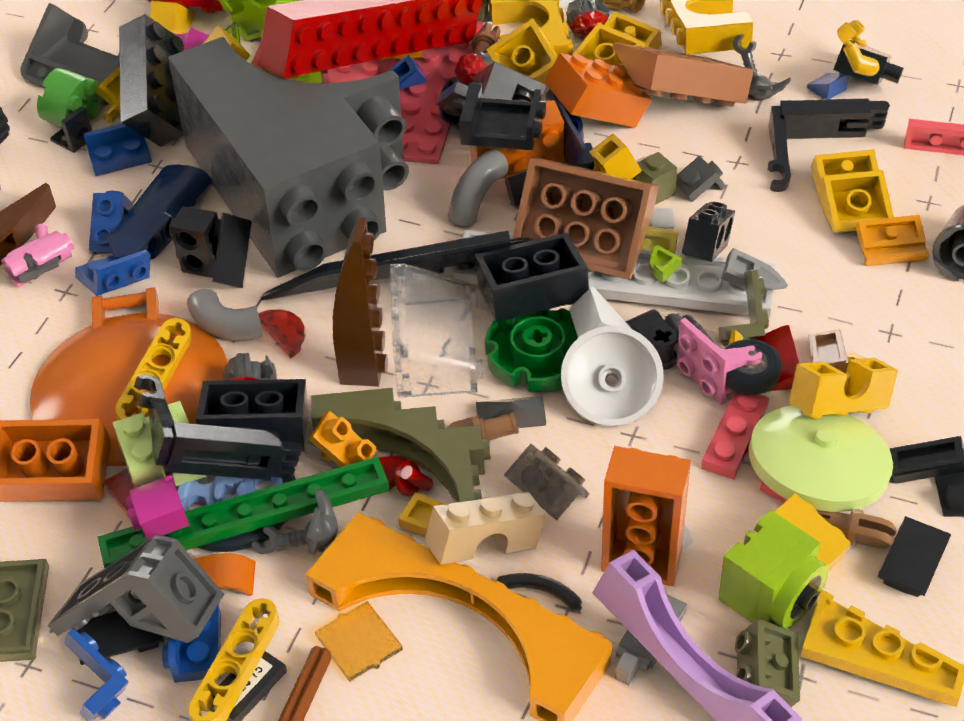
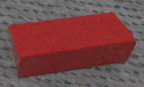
M784 325L766 333L764 336L755 338V340L771 345L781 358L780 378L777 384L769 391L792 389L796 367L799 363L790 326ZM759 363L760 370L762 371L764 368L762 364Z

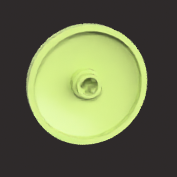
M794 405L778 408L769 412L758 421L753 429L749 444L751 465L758 477L771 490L787 500L796 493L800 498L809 502L816 510L853 511L874 503L886 491L893 471L892 455L883 439L867 424L849 414L846 416L828 414L815 419L804 416L801 410Z

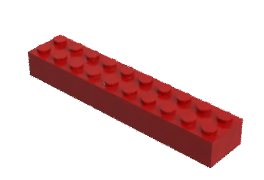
M305 0L267 6L258 65L285 79L472 41L476 33V23L483 0Z

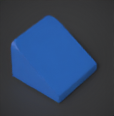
M409 54L388 70H393L398 75L399 90L428 81L421 67Z
M826 73L808 83L807 88L823 99H831L847 90L849 75Z

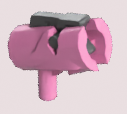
M45 224L36 225L37 239L11 251L1 260L7 266L4 270L12 283L19 288L46 272L59 267V263L72 257L71 250L74 249V245L66 233L61 234L56 230L49 234Z

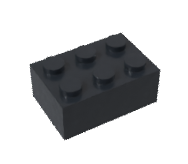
M567 232L474 254L478 287L495 322L511 320L515 317L539 313L564 305H572L589 290L588 267Z
M306 379L203 381L195 419L196 424L277 431L280 441L300 443L303 446L302 452H305L308 419Z

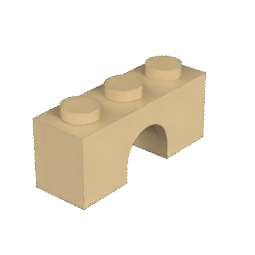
M529 492L433 506L424 542L440 565L472 560L479 543L490 535L505 554L536 549L546 513Z

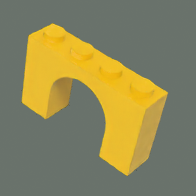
M488 0L489 13L493 25L528 22L533 18L537 25L541 26L540 29L558 56L560 53L573 54L572 39H568L567 22H564L563 8L559 7V0ZM508 34L499 35V40H501Z
M660 0L661 15L665 16L666 24L670 25L672 35L676 36L677 44L682 46L686 55L734 50L733 40L738 34L744 35L741 45L745 49L753 41V21L747 12L733 13V0Z

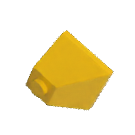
M533 18L486 49L494 62L500 63L545 84L544 81L558 57L556 51Z

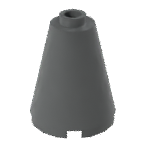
M964 205L954 211L937 236L932 249L936 268L942 275L954 281L964 279Z

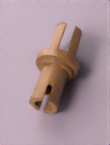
M486 22L479 32L474 35L471 42L473 54L479 51L488 53L486 49L498 42L501 30L498 26H495L492 30L493 22Z
M514 412L486 420L476 415L455 421L447 427L480 425L482 439H489V444L490 440L519 433Z
M855 509L854 512L851 511L850 515L840 512L816 510L828 523L840 529L853 546L859 543L876 548H888L894 542L892 536L896 535L897 530L895 525L889 520L864 514V511L860 509Z

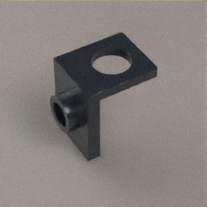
M82 106L61 121L63 128L50 137L51 142L73 153L86 144L84 133L92 131L86 108ZM64 135H65L67 141L62 140V137H63Z

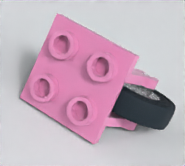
M686 318L680 320L677 366L683 375L689 376L700 386L705 395L712 397L720 405L726 403L727 393L732 391L745 395H758L771 390L777 384L781 375L782 364L778 352L771 345L760 340L743 339L733 342L721 350Z

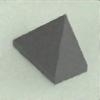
M543 396L476 402L477 415L480 418L483 417L484 420L514 412L518 428L546 426Z

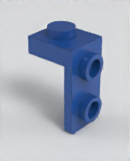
M110 190L105 193H93L89 251L92 253H113L107 239L123 220V214H127L133 207V203L123 192Z
M72 628L66 634L64 644L104 682L82 705L79 714L86 721H94L98 716L105 720L121 704L117 698L125 691L129 681L125 678L127 674L118 662L113 659L107 661L97 651L99 646L90 635L85 632L79 634Z

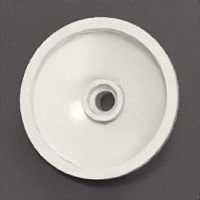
M602 326L581 335L568 349L561 369L562 388L570 406L584 419L601 426L618 427L639 420L656 404L663 386V366L654 346L640 333L622 326ZM608 376H615L618 383L614 386H609L606 384L605 379Z

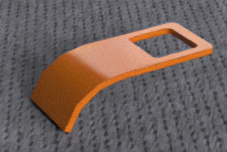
M220 553L193 558L220 589L236 590L249 596L253 595L255 560L234 553Z

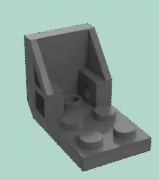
M155 534L80 583L47 626L58 637L70 628H74L76 631L82 628L95 612L98 611L102 615L114 607L132 627L189 643L199 637L224 593L177 539ZM131 591H133L139 599L133 597Z

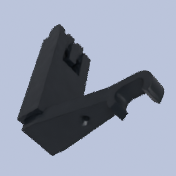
M869 98L782 100L780 101V106H771L768 128L774 160L768 162L767 170L771 173L775 171L780 172L783 179H774L771 182L770 190L782 192L789 187L791 173L787 139L865 137L866 129H882L885 126L890 104L887 101H869Z
M142 374L137 376L134 387L138 390L144 389L151 392L141 394L138 406L148 408L156 465H164L166 472L270 480L271 477H293L295 467L299 461L298 456L301 455L303 446L300 443L280 441L277 431L174 422L165 400L161 381L151 375Z

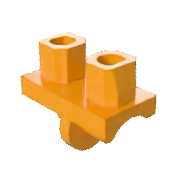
M331 411L323 414L319 425L308 438L321 450L320 456L325 461L333 460L339 467L370 459L376 451V446L368 439H361L352 431L351 424L345 418H338Z

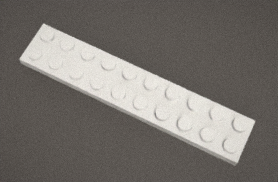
M465 230L463 238L491 234V232ZM641 249L631 280L588 270L589 289L593 286L604 299L749 315L746 290L721 279L727 258L716 257L712 262L681 253H674L682 258L681 266L663 283L659 282L652 275L649 267L651 250ZM766 263L770 265L773 269L776 268V264ZM454 266L453 282L478 284L476 267L457 270V266ZM765 289L764 296H761L762 309L767 310L768 318H770L773 290Z

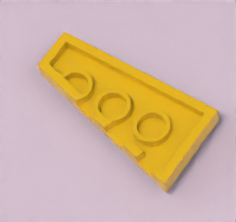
M821 590L800 657L957 707L964 683V665L921 642L915 645L901 637V631L887 624L884 628L866 619L865 612L852 605L846 608L833 601V595Z

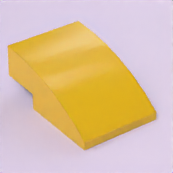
M615 11L604 25L598 23L574 53L588 60L600 59L609 65H623L613 49L614 42L659 49L662 46L661 31Z
M874 149L814 156L810 166L822 210L833 233L856 231L857 222L861 220L894 217L884 171L878 168Z

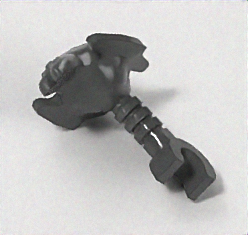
M738 34L733 40L734 50L741 54L742 61H744L743 65L746 68L754 69L749 95L754 99L765 100L784 90L790 83L791 77L781 82H772L766 76L758 74L757 69H755L754 59L752 60V52L755 50L757 42L751 41L745 49L741 45L744 35Z
M320 489L315 490L318 508H315L312 519L307 523L305 531L299 530L298 532L294 531L285 534L279 533L274 527H265L263 532L270 537V544L266 547L263 543L254 541L251 544L253 550L259 554H269L278 548L308 543L310 555H314L316 549H318V552H324L325 546H328L336 538L338 532V523L332 509L333 506H331L330 499L326 496L325 492Z

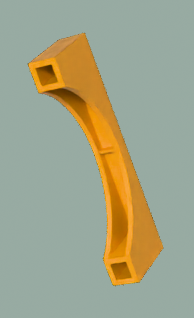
M359 512L305 574L310 596L339 612L354 604L381 596L417 594L443 598L461 604L482 615L508 638L519 654L527 672L530 685V716L538 721H573L611 665L612 643L602 634L596 631H588L574 624L569 617L563 614H555L541 607L536 600L530 597L524 598L510 591L503 583L491 581L479 575L468 565H460L456 562L440 565L431 550L417 543L410 535L398 533L386 527L379 519L369 518Z

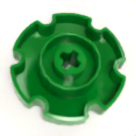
M564 308L559 310L548 309L539 313L515 317L511 320L499 322L494 320L485 336V354L488 356V367L493 375L510 387L520 384L526 385L529 392H547L562 388L561 369L563 360L570 346L578 339L570 311Z

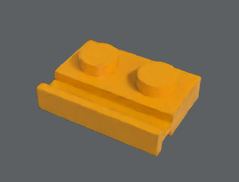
M920 215L861 220L857 222L856 231L861 252L864 254L865 266L927 260L930 255L925 245L926 238Z

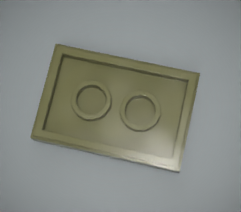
M47 559L0 562V662L35 660L49 571Z

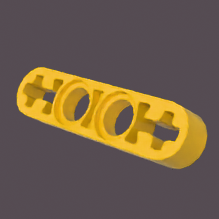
M172 318L162 324L116 404L117 421L128 418L125 412L130 413L135 406V400L139 402L141 394L144 393L134 387L138 375L145 374L156 377L161 381L164 391L191 342V329L186 321ZM181 332V335L175 337L173 347L170 346V335ZM157 355H166L171 361L165 366H158L152 362V359ZM137 404L138 414L143 413L145 417H148V408L140 407Z
M264 598L255 599L249 602L243 609L190 701L188 710L192 721H226L278 629L280 623L276 606L272 601ZM254 618H260L257 624ZM251 642L254 644L253 649L246 654L234 652L236 646L240 643ZM225 673L237 675L234 682L230 685L219 686L216 684L217 679ZM213 705L215 712H208ZM201 711L207 712L205 716L201 715Z

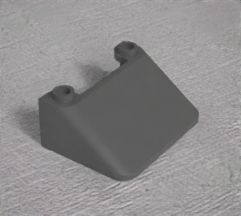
M49 3L22 62L20 72L25 80L43 87L42 84L48 74L57 68L70 70L96 80L100 85L120 66V54L116 56L84 44L83 42L88 38L85 23L58 6ZM99 96V103L103 105L106 101Z

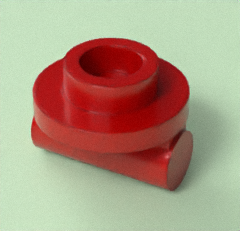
M404 461L397 467L394 482L401 495L413 496L415 492L418 493L419 489L429 491L433 487V480L421 473L415 462Z

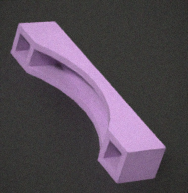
M635 550L608 564L592 594L715 721L803 720L773 689L756 686L737 678L717 665L697 646L676 617L665 593L661 576Z

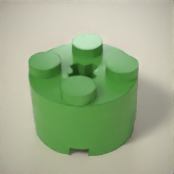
M61 68L54 69L48 74L42 84L46 88L43 97L38 95L37 112L42 120L63 128L61 121L81 106L86 108L89 121L92 118L96 119L99 117L102 104L99 103V95L95 92L99 86L96 80Z

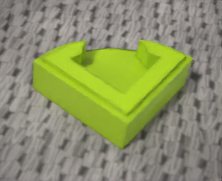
M656 244L651 250L650 271L659 282L663 283L681 266L682 258Z

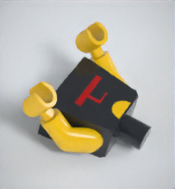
M853 20L850 23L845 22L837 29V36L843 45L833 68L834 71L876 85L881 83L883 79L896 84L899 83L904 67L890 63L892 55L867 46L865 39L861 40L859 35L865 31V27L859 20Z

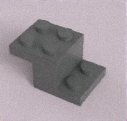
M493 62L477 73L473 80V83L482 84V98L518 100L523 98L526 101L532 102L534 90L541 89V96H543L546 88L545 84L497 62ZM457 81L439 94L435 105L442 107L443 111L451 116H461L469 86Z

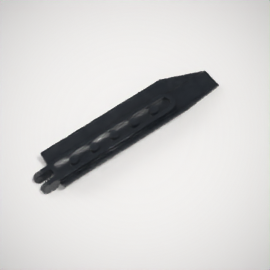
M507 230L371 255V258H376L377 261L375 280L394 277L395 281H404L414 278L413 273L425 271L427 276L444 273V268L457 266V270L476 267L474 254L532 241L533 238L525 236V238L510 239L509 231ZM343 260L324 263L266 291L262 295L261 301L335 288L338 284Z

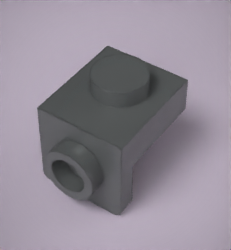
M700 155L677 174L676 184L692 202L714 183L721 190L726 186L720 178L724 174L713 160L707 163Z

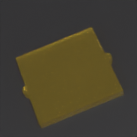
M368 601L345 614L339 613L337 615L338 618L315 631V636L323 647L330 651L332 659L349 682L372 668L379 669L382 662L403 650L402 644Z

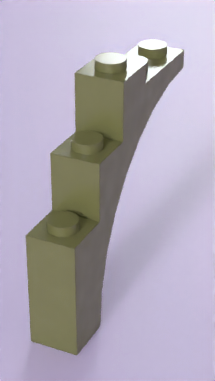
M393 388L311 395L313 431L319 425L323 414L331 411L338 418H345L351 424L352 431L361 439H368L376 448L391 451L410 459L432 473L448 490L454 503L482 499L481 489L474 490V486H480L479 475H485L484 460H491L489 439H482L480 425L445 428L444 419L437 420L436 406L402 409L401 401H394Z

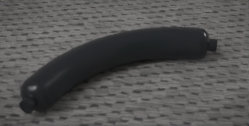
M514 573L499 576L496 580L503 583L508 589L533 588L545 591L559 598L571 610H582L581 598L569 587L555 579L538 574Z

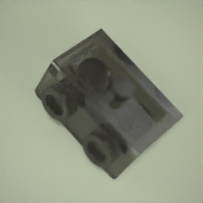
M530 443L506 471L504 476L522 492H529L539 506L557 521L579 494L585 499L590 495L582 486L586 480L571 467L566 471L559 467L558 463L561 459L546 446L540 451Z

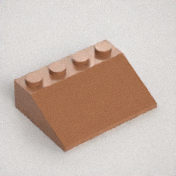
M613 43V49L635 85L646 88V94L663 97V92H670L671 98L687 100V96L690 95L694 96V101L708 104L711 103V99H717V104L734 107L735 102L747 103L754 69L703 56Z
M530 158L513 238H525L526 236L536 240L567 232L587 265L588 270L631 280L652 218L659 185L546 159Z

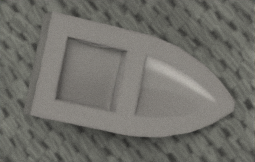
M732 248L729 252L721 279L746 290L744 272L758 270V275L764 279L765 289L780 290L788 287L784 278L765 262L735 248Z

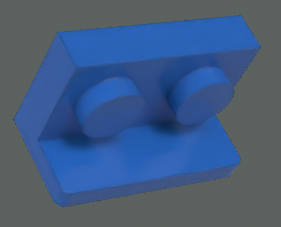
M124 124L84 133L95 176L152 162L145 137Z
M143 250L119 259L111 255L99 260H93L87 264L75 267V278L94 295L99 296L149 278L150 253L147 250Z
M219 605L214 610L199 637L189 643L168 637V645L162 646L164 669L170 668L174 683L203 680L221 649V611Z

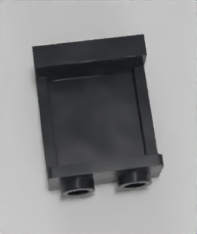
M469 83L459 120L461 145L533 150L535 138H541L542 120L540 119H545L546 101L541 100V89L534 90L532 102L482 98V84Z

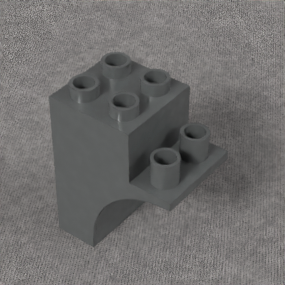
M224 37L168 57L186 147L201 169L211 177L212 185L233 215L252 220L250 239L277 278L298 269L303 271L310 270L318 266L324 258L347 249L348 242L359 217L366 218L367 230L373 233L374 240L380 234L387 232L384 191H390L402 185L409 174V167L404 161L402 140L407 125L405 119L401 116L399 77L393 70L374 77L339 83H311L283 79L247 62L237 54Z

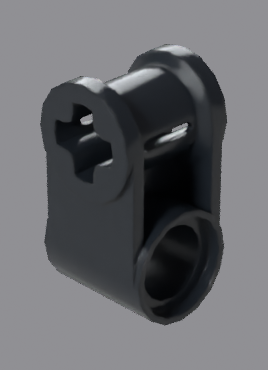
M651 309L625 321L632 330L643 335L654 346L661 359L663 370L670 369L676 365L677 353L674 350V346L677 343V332L670 327L657 310Z

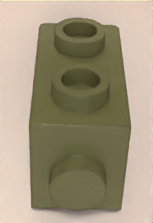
M758 270L744 272L750 324L719 327L720 341L730 340L731 331L733 330L738 331L743 339L766 335L765 329L769 327L767 310L762 309L761 296L765 294V284L763 277L758 275Z

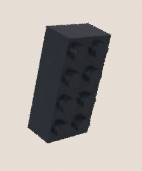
M143 14L119 27L120 122L161 147L184 136L168 61L169 56L184 50V44L182 39L167 30L159 22Z

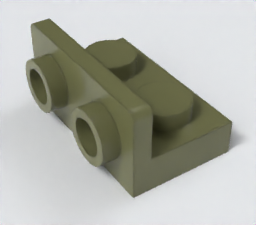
M757 618L745 630H742L736 638L735 651L737 652L738 666L736 677L756 686L773 689L792 707L800 701L798 633Z

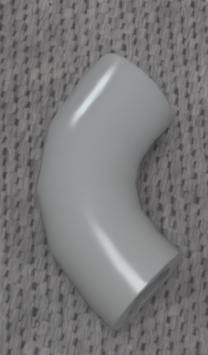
M490 149L484 152L461 175L449 205L448 218L452 223L460 226H470L477 222L480 205L486 192L493 183L505 176L508 171L507 160L500 151Z
M199 289L189 295L187 306L191 316L198 327L210 335L230 341L251 340L263 337V330L256 306L240 309L227 308L221 305L217 293L211 289Z

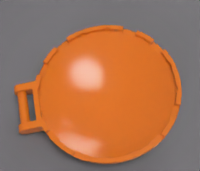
M156 287L146 288V292L109 298H103L102 295L92 297V325L70 336L46 358L38 370L31 388L30 407L33 420L100 418L110 436L107 466L126 465L112 423L117 421L116 404L162 324L169 319L179 318L159 314V300ZM147 304V312L105 318V311ZM183 319L190 325L191 342L165 387L164 396L167 405L180 401L189 423L196 424L195 419L203 381H223L224 367L228 362L223 349L212 335L200 329L197 324ZM181 332L170 335V346L173 347L175 337L181 335ZM157 355L152 359V362L158 366H165L171 361L166 355ZM144 389L140 390L142 392H150ZM135 400V406L130 413L125 412L126 417H131L133 413L138 414L137 400Z

